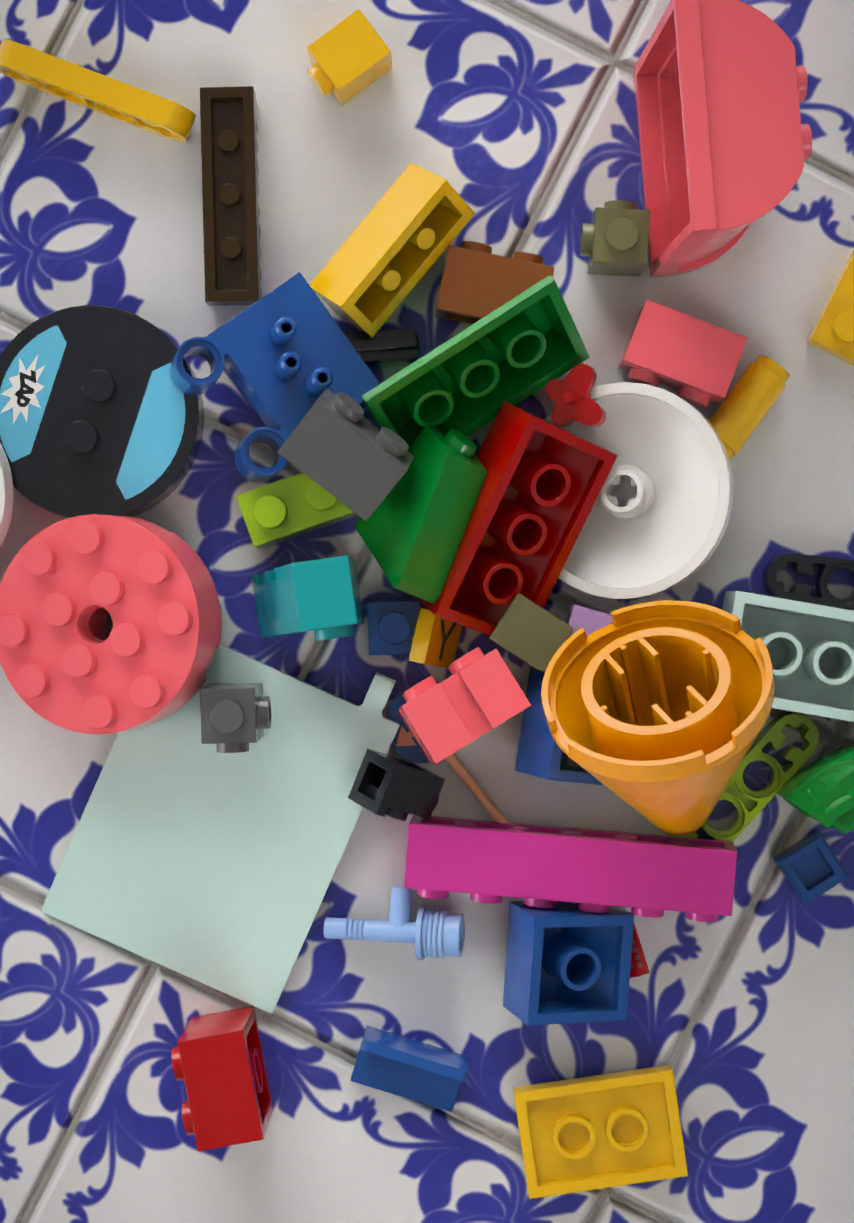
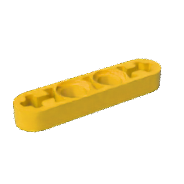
M6 39L2 40L0 44V73L168 139L187 142L196 115L188 108L169 99L26 45Z

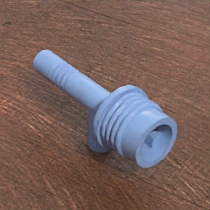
M395 887L391 890L389 920H349L348 918L326 917L324 921V938L415 943V952L418 960H424L425 957H461L465 940L464 914L448 913L446 910H430L427 906H420L416 922H410L412 889Z

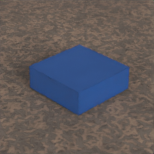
M815 830L772 858L803 905L813 901L849 877L818 830Z

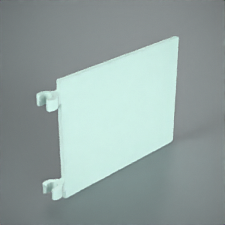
M219 644V649H215L210 667L205 675L207 679L201 688L208 684L262 683L263 696H270L271 728L264 729V736L257 743H249V751L217 752L216 744H202L199 690L183 708L173 715L147 726L118 732L40 912L273 1014L363 810L362 806L348 799L367 748L387 754L400 726L399 723L383 715V709L396 680L377 672L363 704L356 705Z

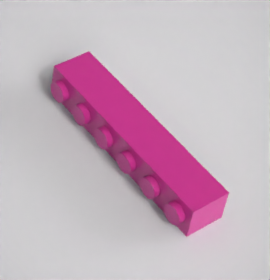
M413 815L408 828L404 888L417 889L418 896L431 899L448 898L449 892L470 893V899L479 903L502 902V896L524 898L525 905L536 908H553L556 906V901L578 903L577 908L579 910L592 913H605L610 911V906L632 907L631 913L642 917L664 916V910L686 912L685 917L693 921L716 922L718 921V915L732 916L737 849L733 841L521 823H499L495 821L431 816L430 819Z

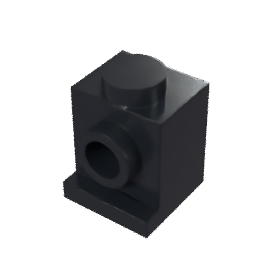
M367 748L348 799L382 817L387 815L401 821H406L410 813L430 819L433 810L438 804L439 794L445 779L417 764Z

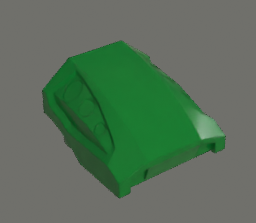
M854 742L845 744L820 757L796 774L777 792L778 795L805 817L817 820L826 828H835L843 835L854 829Z

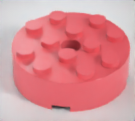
M91 514L75 516L56 522L33 536L19 550L8 566L0 583V663L5 675L16 693L34 712L49 722L70 731L85 734H111L147 726L173 715L183 708L201 689L207 679L205 675L210 667L215 649H219L222 625L221 608L213 579L207 567L193 548L180 536L141 518ZM108 613H110L113 621V629L110 633L103 628L106 626Z

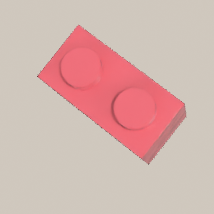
M646 299L639 311L618 367L629 371L627 379L634 383L658 387L659 383L679 390L677 396L689 404L707 408L709 402L717 405L725 399L748 337Z

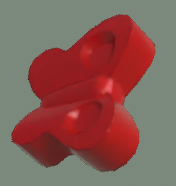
M580 363L567 374L564 380L554 379L546 384V395L555 402L551 418L556 425L568 427L574 421H578L587 426L597 427L605 422V410L591 398L590 392L595 384L597 373L588 364Z

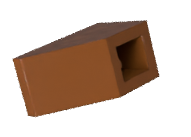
M462 241L460 247L449 245L436 304V318L473 325L547 276L551 275L553 277L555 267L544 265L545 259L532 253L514 252L513 257L509 258L492 254V247L479 242Z

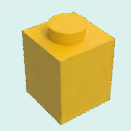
M357 9L307 47L310 64L312 65L307 69L309 77L323 96L326 97L333 93L342 106L392 69L390 49L360 9Z

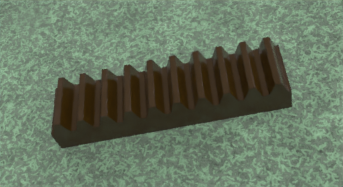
M253 86L200 88L205 302L208 306L252 305L262 298L260 283L262 274L259 243L261 235L258 202L257 101Z

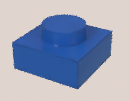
M420 601L367 602L369 656L410 654L418 614L421 609Z

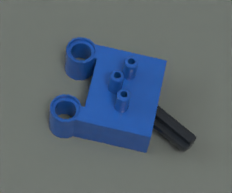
M298 272L208 336L193 337L184 341L172 360L170 377L174 385L181 392L189 395H201L208 392L215 385L223 369L227 371L267 426L252 430L241 441L234 454L235 466L245 479L252 482H265L276 476L287 465L288 460L277 451L327 388L335 395L338 392H342L361 405L363 403L362 395L380 384L366 364L414 360L418 357L419 340L415 330L411 328L377 331L373 337L364 332L343 333L305 278ZM189 355L203 357L209 363L211 374L205 378L190 376L184 369L183 359ZM261 442L268 445L274 453L273 466L270 468L256 466L249 457L250 444Z

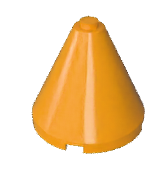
M664 600L623 607L610 612L611 624L588 636L586 631L580 628L556 651L548 664L542 682L541 697L546 721L554 741L569 758L663 832L675 836L688 835L696 832L705 824L770 714L775 693L770 655L760 637L754 640L742 631L741 622L738 617L710 605L689 601Z

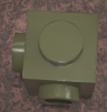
M625 200L605 202L604 208H595L590 224L582 223L580 256H588L587 274L641 276L648 261L650 210L637 209L635 202Z

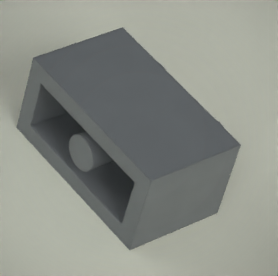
M327 388L277 452L363 520L367 521L407 472L414 456L407 452L409 449L407 443L397 433L386 427H382L380 430L364 418L363 408L353 398L342 392H338L335 395Z

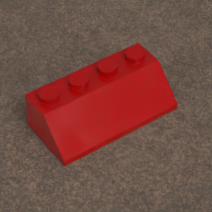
M503 401L477 456L488 473L441 595L435 603L416 596L414 597L436 616L491 636L518 593L544 608L618 455L547 420Z

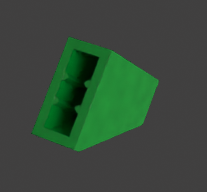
M427 424L407 451L414 456L407 472L367 521L359 517L353 525L392 586L431 603H435L441 595L488 473L474 454L477 446L467 436L455 429H451L447 434Z

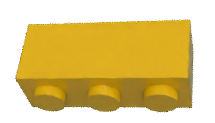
M410 163L310 283V287L339 317L370 337H373L475 213L447 180Z

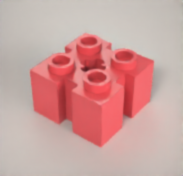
M477 647L451 663L448 669L452 676L437 684L431 675L406 690L402 695L406 704L402 705L398 712L430 765L439 763L531 706L497 649L484 655L481 649Z

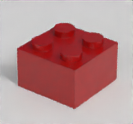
M249 1006L192 1017L177 1041L178 1047L172 1048L171 1051L174 1076L177 1081L184 1080L188 1101L182 1102V1120L186 1135H195L198 1152L263 1140L273 1112V1103L255 1007Z

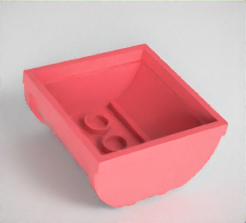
M671 0L634 67L645 210H650L648 241L650 277H663L691 272L719 259L739 241L750 224L769 213L788 195L803 172L804 160H808L811 156L812 132L809 124H801L799 103L804 102L807 95L808 79L806 68L803 65L796 66L795 47L786 33L763 12L739 0Z

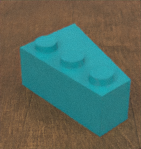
M348 555L290 563L274 568V570L265 571L263 574L252 575L260 638L314 631L315 641L354 636L353 625L364 623L356 561Z

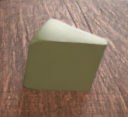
M518 593L489 639L530 666L545 673L556 651L571 636L573 628L558 616Z

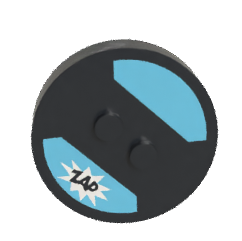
M82 305L58 310L43 316L22 330L8 344L0 356V443L9 462L13 486L34 504L69 518L91 514L133 517L151 509L167 498L180 485L191 469L200 448L204 428L202 394L189 395L181 392L174 385L170 377V366L178 347L161 330L138 315L114 307L100 305ZM185 357L183 359L185 371L190 376L196 378L192 367Z

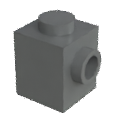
M262 683L208 684L200 689L202 744H216V750L219 753L249 751V743H257L264 736V729L271 728L270 696H263Z

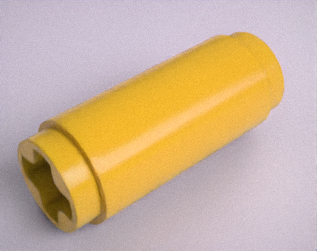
M759 355L755 362L749 364L709 420L718 433L729 460L740 452L786 387L785 382L790 377L789 373L780 364L766 356Z

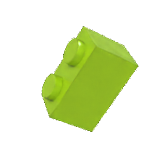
M303 472L236 496L253 546L260 550L357 516L356 513Z

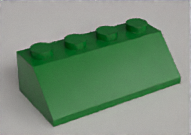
M549 275L362 395V400L378 429L381 430L382 427L391 429L402 437L410 448L427 424L447 434L451 429H455L465 436L470 435L496 418L503 401L515 406L545 387L550 380L559 378L590 357L556 281Z

